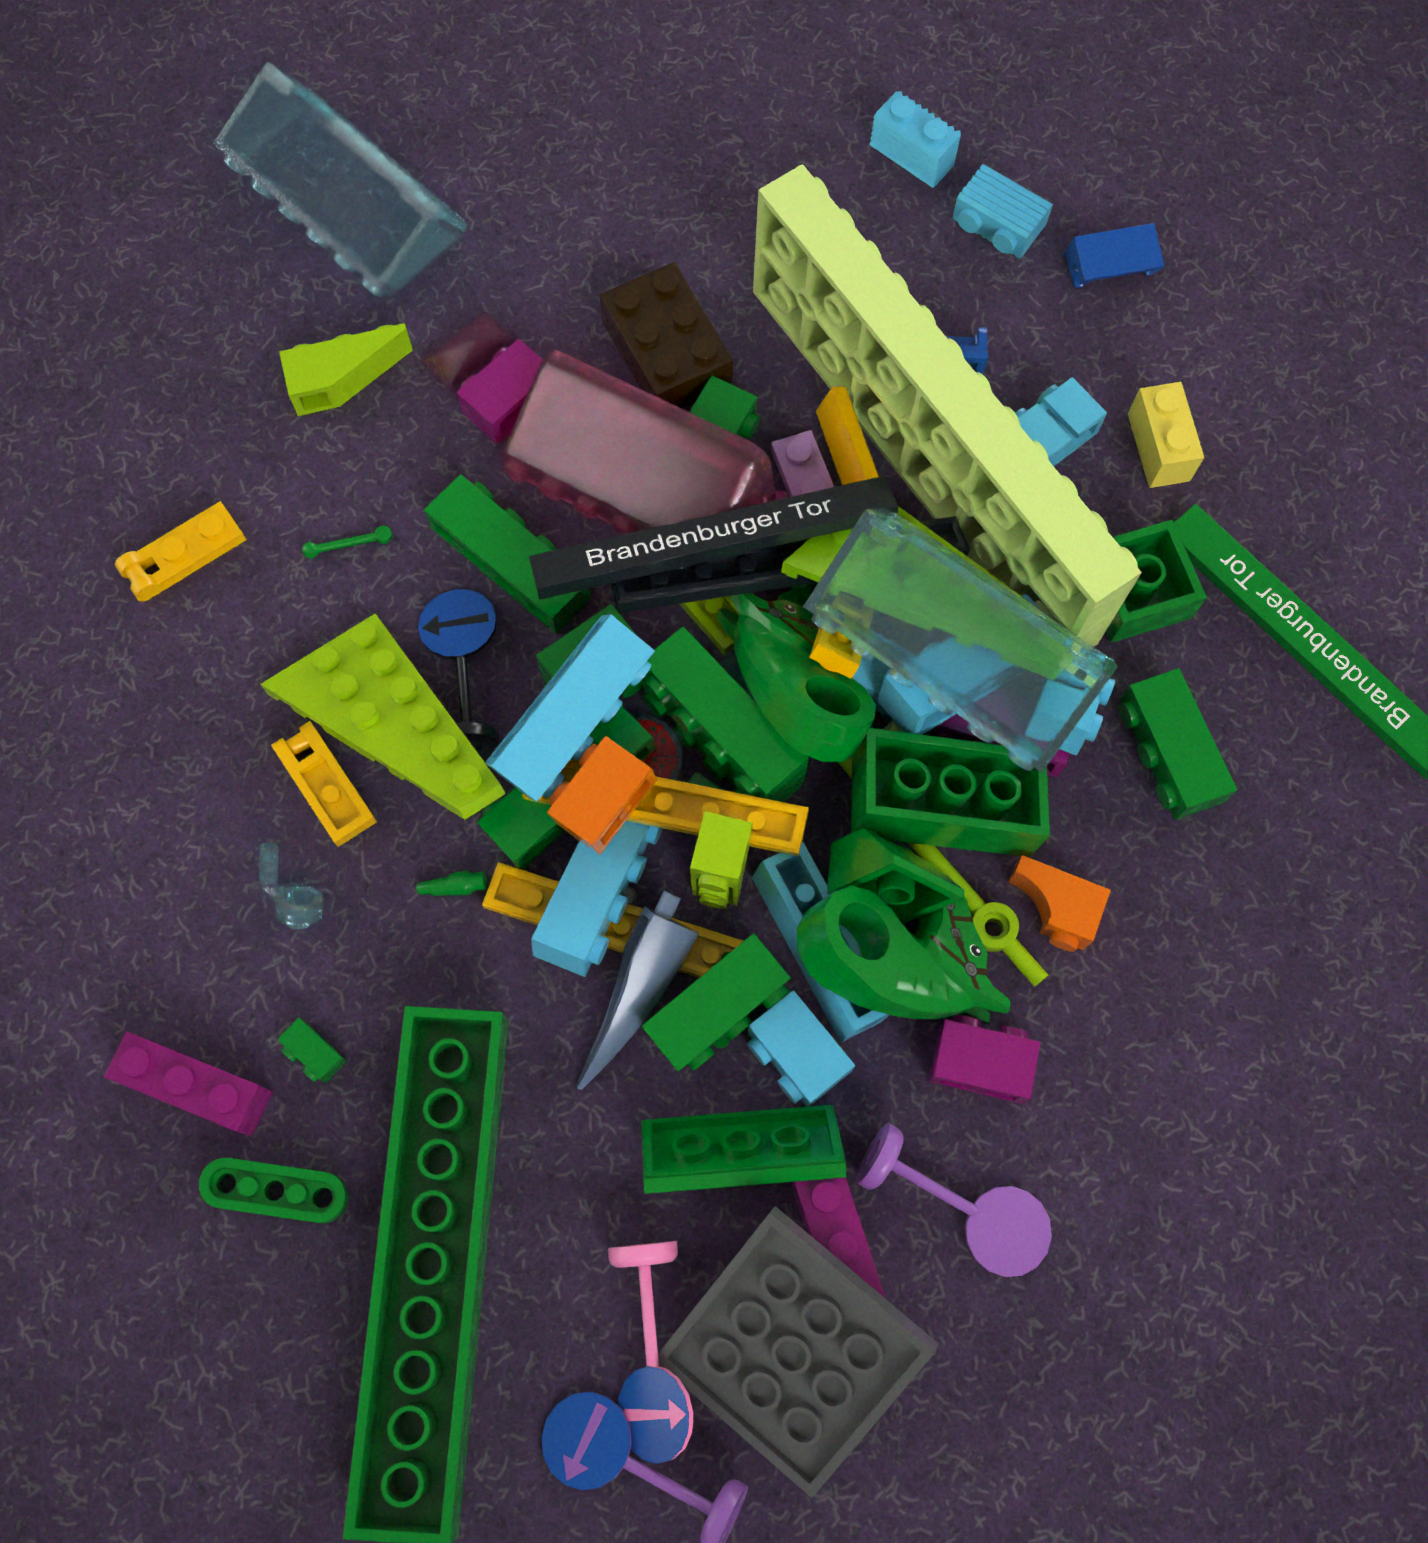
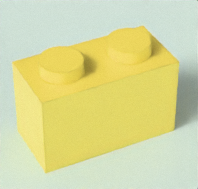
M1182 382L1140 388L1130 407L1128 417L1149 488L1191 481L1204 459V454Z

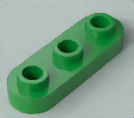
M219 1158L209 1163L199 1178V1192L203 1200L212 1207L324 1224L338 1219L345 1212L349 1202V1191L345 1182L334 1174L322 1171L233 1158ZM228 1175H233L236 1180V1186L233 1191L226 1194L221 1188L222 1180ZM281 1182L284 1186L283 1196L273 1201L269 1196V1189L273 1183ZM329 1189L332 1193V1201L327 1207L321 1208L317 1204V1195L321 1190Z

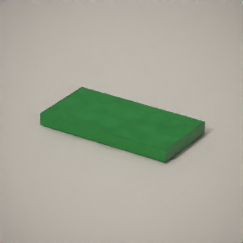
M834 1105L642 1120L643 1182L645 1194L846 1177V1161Z

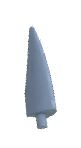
M663 891L655 910L644 906L624 947L615 988L602 1026L577 1082V1089L582 1090L635 1034L665 993L689 954L694 941L697 939L698 932L671 919L681 898L668 891Z

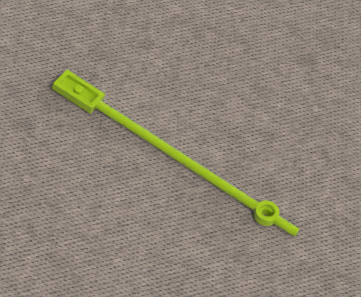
M730 596L679 604L724 656L734 649V641L722 628L717 618L718 609L724 608L740 615ZM851 756L845 761L837 763L852 779ZM908 843L921 858L934 864L964 889V896L967 900L974 926L986 951H1003L1034 987L1048 976L1047 972L1017 940L1019 921L1010 907L998 902L986 904L936 846ZM985 923H997L1001 930L1000 935H989L985 930Z

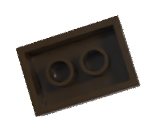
M672 262L599 294L602 322L657 420L694 404L711 375L732 384L733 359L676 262Z

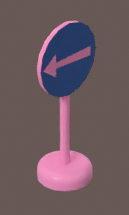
M677 1241L608 1248V1258L612 1266L617 1268L638 1267L646 1367L635 1370L625 1380L618 1396V1406L622 1408L630 1424L632 1440L630 1450L642 1460L655 1464L675 1459L686 1448L693 1428V1409L687 1390L676 1375L667 1368L659 1367L650 1266L674 1261L678 1255Z

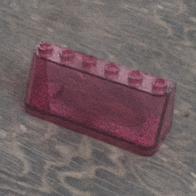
M551 350L540 364L500 456L504 465V472L518 483L527 481L537 486L548 498L554 501L562 499L574 505L585 517L590 519L598 517L610 523L612 528L621 535L766 503L776 499L771 461L760 447L558 350Z

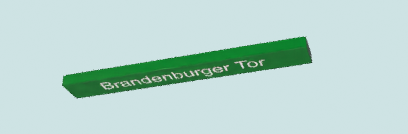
M1197 504L1193 505L1175 521L1174 524L1191 563L1426 780L1428 778V715Z

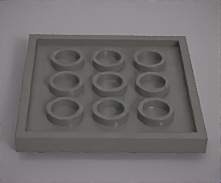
M774 1206L660 1350L658 1359L661 1367L667 1368L676 1375L686 1389L808 1496L813 1498L936 1353L939 1343L780 1209Z

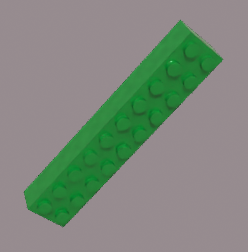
M405 1006L343 1532V1539L391 1543H453L459 1536L509 1021L503 1012Z

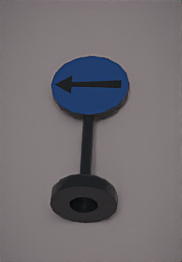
M454 589L439 594L426 605L420 615L418 631L423 645L432 654L444 659H456L461 722L456 724L482 760L485 761L488 760L500 745V735L492 725L485 722L472 721L467 657L477 654L489 644L496 632L497 617L492 603L483 594L470 589Z

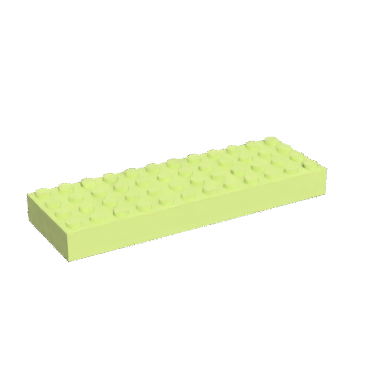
M802 164L758 190L753 293L830 389L839 386L846 387L860 427L934 519L957 517L970 549L968 557L1020 596L1027 594L1046 615L1085 642L1084 649L1090 650L1096 646L1142 573L1138 569L1137 561L1133 554L1127 548L1119 546L1109 534L1103 518L1097 512L1090 511L1078 496L1074 483L1068 477L1061 476L1050 463L1044 447L1039 442L1031 440L1021 428L1015 412L1010 407L1003 406L996 398L986 377L972 369L964 359L959 345L953 339H947L936 325L931 311L926 306L918 304L909 293L907 284L902 276L898 273H893L882 260L877 246L872 241L864 239L855 228L851 215L845 209H840L830 198L828 190L820 178H814Z

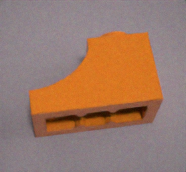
M1021 855L1013 867L1008 883L1025 892L1036 905L1042 920V927L1039 933L1050 937L1049 943L1059 949L1069 952H1075L1077 948L1084 950L1095 938L1111 890Z

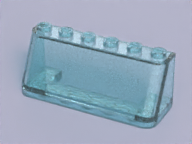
M269 61L266 62L213 142L226 155L223 160L226 165L242 176H245L247 173L253 178L250 184L252 188L269 200H272L274 197L281 204L277 209L285 217L296 224H299L300 221L308 227L305 234L311 240L325 249L327 246H330L336 252L333 259L351 273L357 270L364 276L361 284L380 298L384 294L392 297L395 296L456 244L470 226L324 99Z
M883 507L866 509L803 606L814 614L811 619L817 626L831 634H835L838 631L852 641L850 647L857 654L870 661H874L877 658L891 668L889 674L896 681L909 688H913L914 685L921 688L930 695L928 701L935 708L947 715H952L953 712L957 713L969 722L967 728L975 736L988 743H991L994 739L1009 750L1007 756L1014 763L1028 771H1031L1034 767L1041 773L1118 667L1098 649L898 514Z

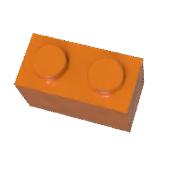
M607 736L603 738L599 745L592 744L584 752L578 763L580 770L570 783L565 781L558 786L550 798L549 805L551 807L547 811L548 815L557 825L599 855H601L657 781L651 767Z

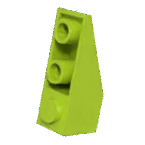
M402 323L398 325H383L375 330L354 335L343 334L332 340L319 343L299 344L292 349L279 351L288 395L297 415L302 416L340 407L408 355L413 349L406 325Z
M704 811L690 866L692 895L700 897V904L722 910L726 909L727 903L738 905L752 835V822Z

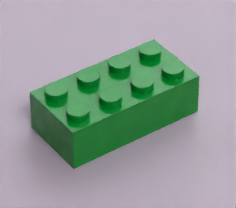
M684 626L655 649L654 653L647 660L651 664V668L641 680L645 693L642 696L643 700L656 716L660 717L663 714L667 716L675 725L672 728L673 733L686 748L690 749L694 746L705 757L702 763L717 781H721L724 778L736 790L735 793L785 802L803 786L809 758L796 751L782 739L764 716L756 702Z
M869 728L856 754L852 756L851 833L865 828L875 831L880 837L890 841L1031 857L1050 837L1046 751Z

